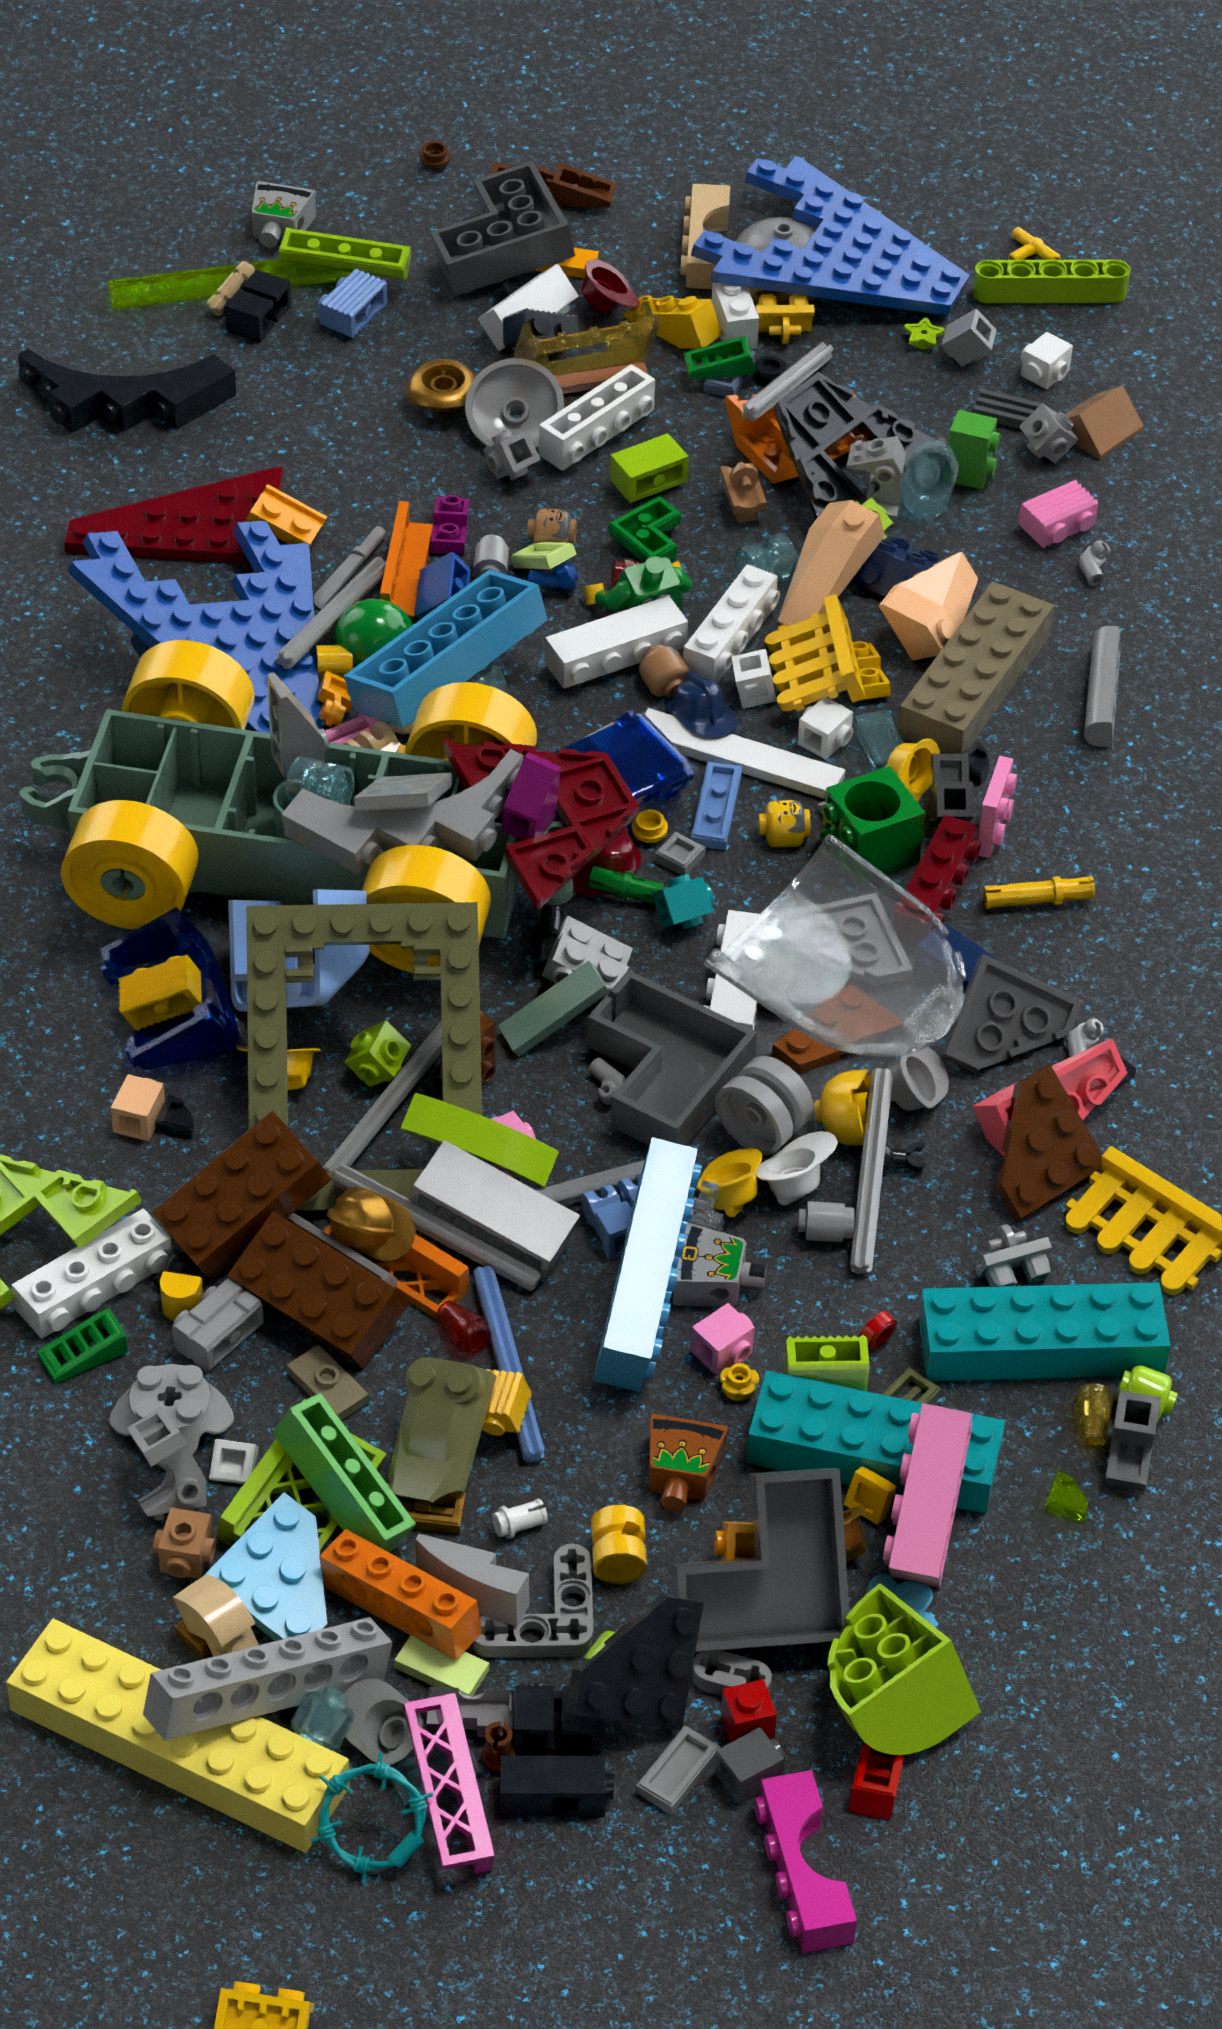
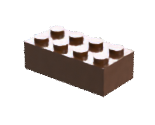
M272 1110L157 1207L152 1214L205 1276L213 1282L240 1258L272 1211L285 1219L288 1218L332 1179L316 1158Z
M272 1211L227 1275L242 1286L244 1291L247 1290L259 1298L264 1306L362 1369L366 1367L409 1305L408 1301L395 1287Z

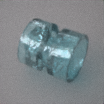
M781 532L761 539L760 543L754 542L738 548L734 554L738 575L748 564L778 576L777 579L780 580L793 575L798 563L794 546L790 539Z
M299 756L291 764L288 771L286 795L288 800L292 802L302 788L325 799L348 805L354 789V774L352 769L347 766L329 762L324 764L321 760Z

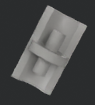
M1001 1225L996 1230L997 1239L987 1241V1248L992 1253L983 1255L981 1257L982 1263L975 1266L978 1279L986 1277L991 1287L1015 1286L1017 1281L1012 1269L1018 1267L1023 1268L1028 1283H1035L1045 1280L1051 1273L1047 1254L1052 1246L1048 1237L1027 1242V1236L1024 1231L1013 1233L1009 1225Z

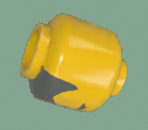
M770 801L766 806L765 814H758L759 835L766 836V841L770 847H799L802 845L804 838L810 837L809 809H804L800 801Z

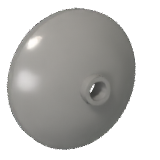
M788 217L767 218L744 229L736 242L748 244L753 249L764 252L772 239L776 238L787 240L803 249L816 231V228Z
M510 358L489 365L475 377L466 395L465 413L472 433L486 447L494 444L491 437L509 429L511 434H515L527 429L535 448L538 449L539 425L564 409L565 405L560 384L548 369L528 359ZM515 410L523 412L519 418H513L511 414Z

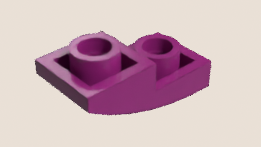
M455 495L436 497L430 553L449 554L454 552L455 554L464 555L470 499H463Z

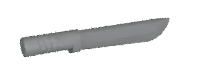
M376 526L362 544L352 550L349 557L317 590L313 597L316 607L322 610L337 595L362 562L374 551L386 536V531L382 527Z

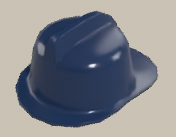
M692 672L685 673L683 681L676 687L674 698L667 703V710L694 734L709 738H720L734 733L738 727V719L724 704L720 686L716 682L700 678Z

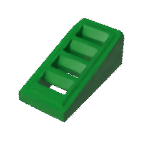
M747 336L684 353L690 379L744 376L756 373ZM696 362H703V365L697 366Z
M108 1308L95 1314L38 1350L37 1356L53 1382L57 1384L128 1353L126 1334ZM93 1341L95 1345L90 1348L87 1343ZM77 1348L80 1355L75 1357L71 1351L72 1349ZM61 1354L67 1362L62 1366L56 1358V1356H59Z

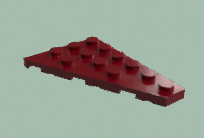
M274 467L70 519L64 542L65 553L88 554L83 545L87 533L118 531L131 557L250 564L233 534L234 527L237 522H247L246 519L251 509L265 490L267 484L281 491L284 478L283 467Z

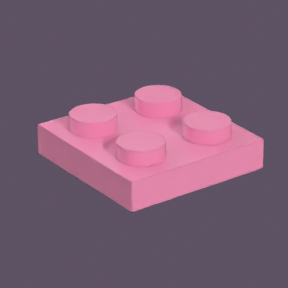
M999 756L982 804L978 841H981V849L978 856L990 858L995 844L1000 846L1002 844L1006 824H1002L1003 820L1009 821L1011 818L1014 800L1008 798L1009 795L1013 796L1018 776L1017 774H1012L1013 758Z

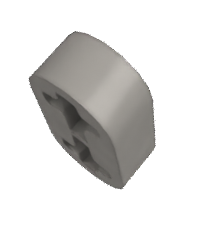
M721 1650L701 1651L694 1658L692 1679L694 1684L705 1692L722 1696L724 1688L745 1684L751 1677H756L758 1680L764 1679L770 1694L771 1671L764 1663L758 1660ZM710 1666L718 1668L713 1675L705 1674V1671H708Z

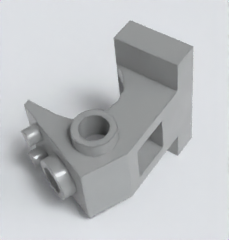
M898 436L877 438L866 442L857 440L854 444H851L847 469L871 473L866 497L868 499L872 497L877 504L881 505L886 510L889 519L893 522L891 526H896L904 485L906 452Z
M163 1407L127 1427L132 1439L151 1467L158 1462H162L167 1466L162 1484L137 1500L147 1516H154L155 1520L165 1519L164 1513H169L170 1507L195 1511L196 1507L207 1506L206 1478L188 1449L180 1431Z

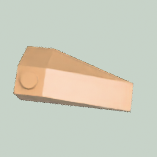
M963 552L955 553L934 564L928 570L913 575L914 577L894 585L879 605L912 661L937 656L965 618L978 577Z

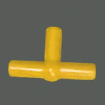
M1020 227L1012 231V238L1024 246L1010 253L1009 260H1025L1032 255H1038L1044 260H1060V255L1046 246L1041 238L1033 237Z

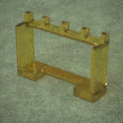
M649 301L642 302L636 321L633 323H629L626 320L621 321L620 325L598 329L597 326L589 327L588 331L566 335L565 332L558 333L557 337L538 339L532 334L530 324H523L513 358L537 362L548 369L554 376L640 362L645 363L659 328V321L657 316L652 314ZM602 343L607 345L608 351L549 362L547 355L549 353Z

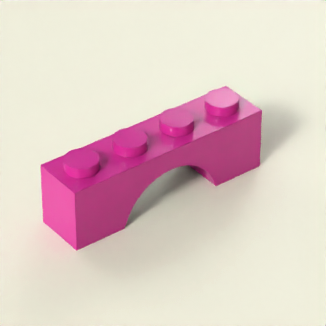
M812 1770L761 1779L760 1797L754 1798V1809L758 1823H765L768 1835H765L764 1840L769 1861L776 1860L779 1872L775 1874L778 1895L780 1899L787 1898L790 1911L786 1912V1918L791 1937H798L802 1953L853 1944L855 1941L857 1919L846 1882L831 1880L819 1875L807 1865L800 1852L802 1844L821 1828L823 1806Z

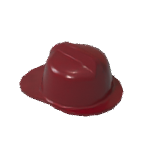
M591 259L586 262V276L582 283L581 291L584 298L592 305L596 312L607 313L616 309L619 305L629 308L639 307L640 301L631 290L624 276L616 268L597 259Z
M626 827L572 878L573 892L593 897L608 893L588 888L594 865L624 874L626 871L635 872L640 867L641 854L633 845Z

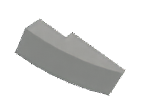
M418 1534L416 1537V1567L477 1600L479 1614L518 1626L529 1607V1573L496 1565V1553L422 1534Z

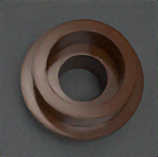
M439 141L426 143L420 152V162L430 169H440L449 164L451 160V154L447 146Z

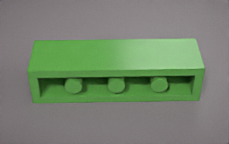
M319 1393L289 1408L272 1433L343 1531L347 1529L387 1552L398 1548L416 1523L323 1395Z

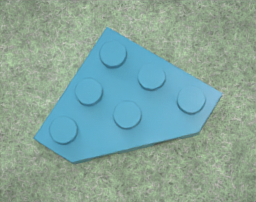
M283 1492L206 1574L227 1584L249 1610L256 1623L254 1625L274 1641L327 1628L316 1516Z

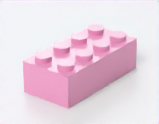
M922 1403L920 1414L912 1413L908 1437L909 1443L914 1444L912 1455L904 1453L899 1476L901 1478L900 1484L905 1485L904 1495H895L891 1514L892 1524L897 1525L895 1537L887 1535L883 1553L884 1565L889 1566L892 1578L918 1581L940 1588L973 1426L972 1413Z

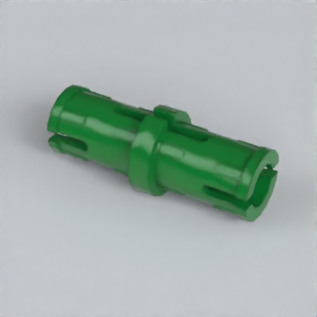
M595 865L589 880L591 881L588 884L590 889L593 888L619 895V899L627 901V898H632L655 904L652 893L665 887V883L636 877L634 872L626 871L624 874Z

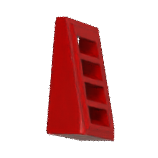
M863 1741L852 1786L849 1810L855 1814L890 1820L905 1755H892L895 1758L871 1754V1751L882 1752L873 1749Z

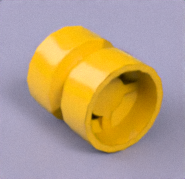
M611 1505L595 1512L591 1518L592 1543L594 1545L592 1551L593 1573L600 1580L612 1584H625L641 1578L647 1571L646 1546L644 1544L645 1520L641 1511L631 1506Z

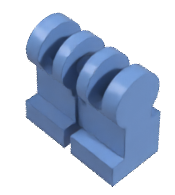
M641 1173L635 1176L636 1185L629 1178L618 1181L620 1198L611 1184L600 1188L601 1198L593 1190L582 1193L580 1196L584 1216L603 1243V1250L609 1260L622 1256Z

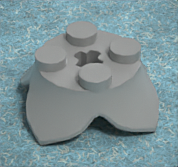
M166 1364L141 1368L137 1373V1380L132 1384V1387L118 1399L109 1419V1424L118 1434L130 1436L127 1427L163 1407L180 1431L193 1456L197 1451L200 1436L205 1432L212 1435L224 1432L233 1424L234 1415L226 1398L203 1378L202 1370L198 1366ZM162 1462L156 1464L162 1469L167 1470L166 1464Z

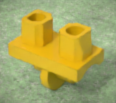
M773 294L760 295L759 303L756 305V311L759 316L758 332L780 335L781 344H789L790 335H801V332L812 331V320L815 313L814 305L808 304L805 295L793 294L789 297L788 305H777V298Z

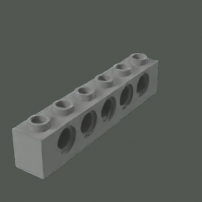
M368 1617L152 1672L150 1674L143 1716L166 1741L343 1694L354 1683L364 1679H380L384 1681L393 1642Z

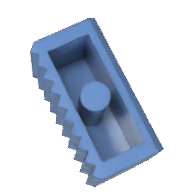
M357 268L346 278L341 277L337 282L336 288L329 295L324 294L318 302L317 309L320 325L354 338L355 334L357 335L362 330V327L365 328L369 320L372 321V318L379 314L383 307H386L387 282L379 277L375 278L374 275L370 276L369 273L365 274L363 270L359 271Z

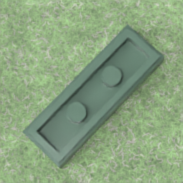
M587 961L499 1024L498 1027L512 1051L520 1057L604 997L610 990L596 967L590 961Z

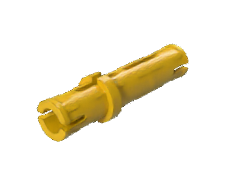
M1060 876L1051 877V880L1041 882L983 886V901L986 902L984 906L985 909L1052 902L1054 905H1062L1063 901L1094 899L1095 884L1092 883L1094 879L1093 876L1073 879H1061Z

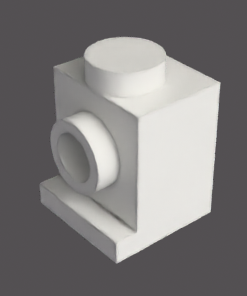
M766 649L732 656L735 681L742 708L777 701Z

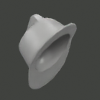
M921 1043L913 1045L901 1055L899 1060L888 1068L891 1070L893 1077L890 1102L895 1101L905 1111H914L924 1107L927 1109L933 1108L948 1093L949 1080L944 1064L936 1052L927 1045Z
M364 1679L354 1683L344 1693L338 1706L337 1720L340 1731L346 1739L376 1763L379 1752H383L382 1762L389 1763L390 1765L404 1762L415 1755L404 1711V1703L410 1701L390 1684L380 1679ZM417 1713L416 1717L419 1727L424 1729V1723L421 1719L420 1713Z

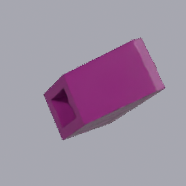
M529 752L526 754L503 806L501 831L522 841L540 836L546 831L556 816L561 767Z

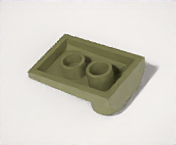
M431 1357L420 1358L410 1365L405 1380L409 1393L387 1476L390 1489L395 1496L434 1502L448 1493H465L496 1375L491 1371L467 1363Z

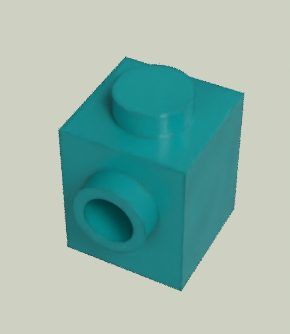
M685 874L668 880L669 888L652 893L663 928L682 923L683 929L704 923L702 915L714 912L712 904H714L713 892L707 883L705 884L703 877L691 880L689 874Z

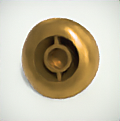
M451 359L431 360L421 365L412 374L407 383L406 397L411 404L428 407L437 414L440 412L452 413L460 406H465L468 389L476 376L470 369L458 361Z

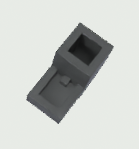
M932 754V793L930 795L933 822L940 823L944 815L971 822L973 819V782H969L968 754Z
M1120 1390L1105 1484L1146 1490L1161 1397Z

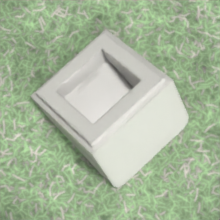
M215 1439L209 1480L244 1484L254 1470L259 1446L250 1443Z

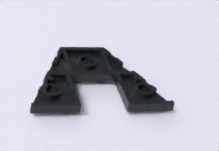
M819 372L780 399L772 408L815 520L829 503L853 500L854 502L858 501L862 505L868 500L825 453V451L856 428L868 441L898 436L906 452L905 474L940 448L946 440L942 437L936 440L915 429L914 422L899 418L895 412L876 402L870 405L854 397L855 391L845 386L837 385L832 379Z

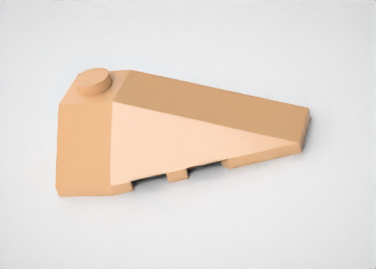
M853 500L833 502L825 507L809 528L777 620L778 624L790 626L811 618L813 613L819 612L822 614L826 612L823 598L833 594H837L839 597L884 538L885 534L879 514Z

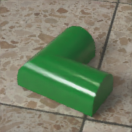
M658 496L608 524V532L615 541L642 563H645L651 556L666 557L673 563L677 556L678 545L665 536L664 533L680 524L681 513L661 496Z

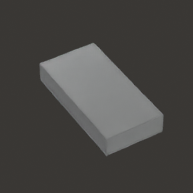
M685 1725L638 1782L636 1794L672 1815L714 1763L717 1750L721 1746Z

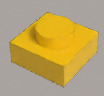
M862 1466L853 1475L843 1505L850 1509L865 1506L866 1510L861 1515L878 1525L886 1518L897 1486Z

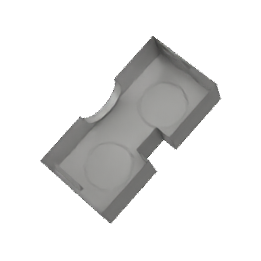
M429 1687L428 1698L451 1693L456 1694L464 1729L477 1730V1737H485L487 1726L494 1722H500L501 1733H503L504 1723L508 1724L513 1732L515 1690L485 1689L480 1695L470 1696L463 1694L459 1688ZM436 1710L427 1711V1731L435 1736L440 1728Z

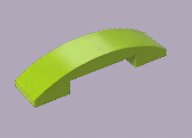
M418 1093L414 1094L400 1130L435 1144L437 1142L442 1144L446 1140L480 1160L508 1170V1174L545 1188L559 1153L558 1150L506 1125Z

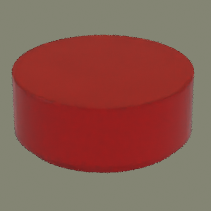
M882 1311L863 1327L859 1337L864 1335L867 1338L869 1350L877 1349L893 1335L897 1328V1321L887 1311Z

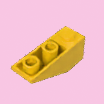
M650 295L638 298L640 301L639 307L629 308L623 313L625 318L680 349L706 347L723 334L711 299H697L695 296L684 299L674 298L673 296L652 298Z

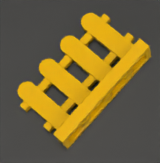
M837 594L823 598L826 608L825 613L820 614L816 612L811 614V618L793 625L786 626L784 624L778 626L777 631L768 634L765 638L768 650L774 652L769 657V663L772 669L777 672L773 676V683L778 691H783L776 699L782 711L796 709L798 712L805 709L804 705L826 697H830V699L839 696L838 693L847 690L852 703L865 698L848 619Z
M1110 1146L1102 1155V1174L1095 1171L1089 1177V1183L1093 1185L1078 1202L1071 1198L1066 1203V1210L1069 1211L1066 1215V1227L1070 1232L1081 1234L1086 1232L1090 1226L1100 1231L1097 1237V1246L1101 1252L1114 1254L1122 1246L1130 1250L1129 1267L1131 1271L1142 1275L1148 1273L1155 1266L1163 1272L1161 1288L1169 1295H1177L1185 1287L1193 1290L1198 1284V1278L1195 1277L1209 1259L1216 1263L1222 1256V1215L1113 1146ZM1116 1199L1124 1205L1108 1222L1100 1215ZM1145 1219H1148L1156 1225L1140 1242L1131 1235ZM1179 1239L1187 1244V1246L1171 1262L1163 1257V1255Z

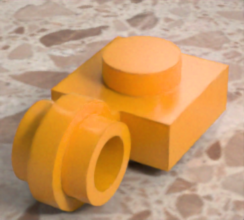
M325 671L320 681L317 700L323 702L318 718L324 720V725L331 727L332 724L340 725L345 712H350L352 703L345 679Z

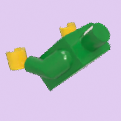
M651 556L645 563L624 569L616 585L610 591L604 590L603 583L583 586L586 605L596 603L600 607L614 611L615 614L666 596H670L682 612V593H686L691 589L692 580L682 570L679 561L671 563L669 558Z

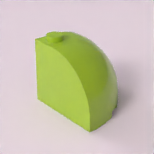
M881 1583L870 1590L845 1617L847 1626L839 1639H833L827 1663L830 1669L831 1683L829 1684L844 1718L854 1732L870 1747L891 1755H906L920 1752L940 1743L981 1713L952 1641Z

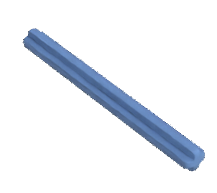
M490 1265L477 1267L473 1272V1279L499 1372L503 1370L514 1373L518 1371L523 1374L495 1270ZM530 1398L527 1411H525V1418H523V1424L520 1426V1432L516 1433L523 1460L528 1463L540 1461L544 1458V1446Z

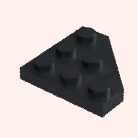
M663 1595L656 1597L647 1605L649 1609L634 1622L628 1621L604 1642L605 1647L592 1658H585L572 1669L565 1712L681 1731L704 1603Z

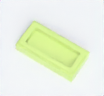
M540 542L533 543L514 553L510 559L514 568L551 569L577 554L573 544Z
M411 1635L395 1658L394 1668L434 1687L459 1688L463 1694L473 1696L489 1672V1662L467 1652H464L456 1661Z

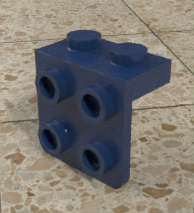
M891 537L890 540L882 539L852 578L851 582L886 597L894 585L914 577L913 575L926 571L933 567L934 564L940 562V555L926 549H921L920 552L909 547L910 542L899 537Z

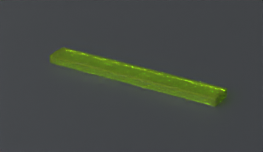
M280 259L249 262L255 270L257 269L290 280L291 287L339 281L341 277L346 278L351 273L350 271L280 261ZM239 264L109 280L107 285L112 308L115 310L208 298L213 294L217 295L216 290L231 273H236L234 269Z

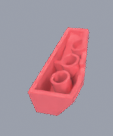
M1108 1039L1052 1066L1082 1120L1086 1118L1096 1105H1101L1127 1075L1126 1068L1113 1039ZM1014 1084L972 1106L987 1141L1003 1157L1005 1151H1002L1007 1121L1011 1120L1015 1101L1012 1099Z

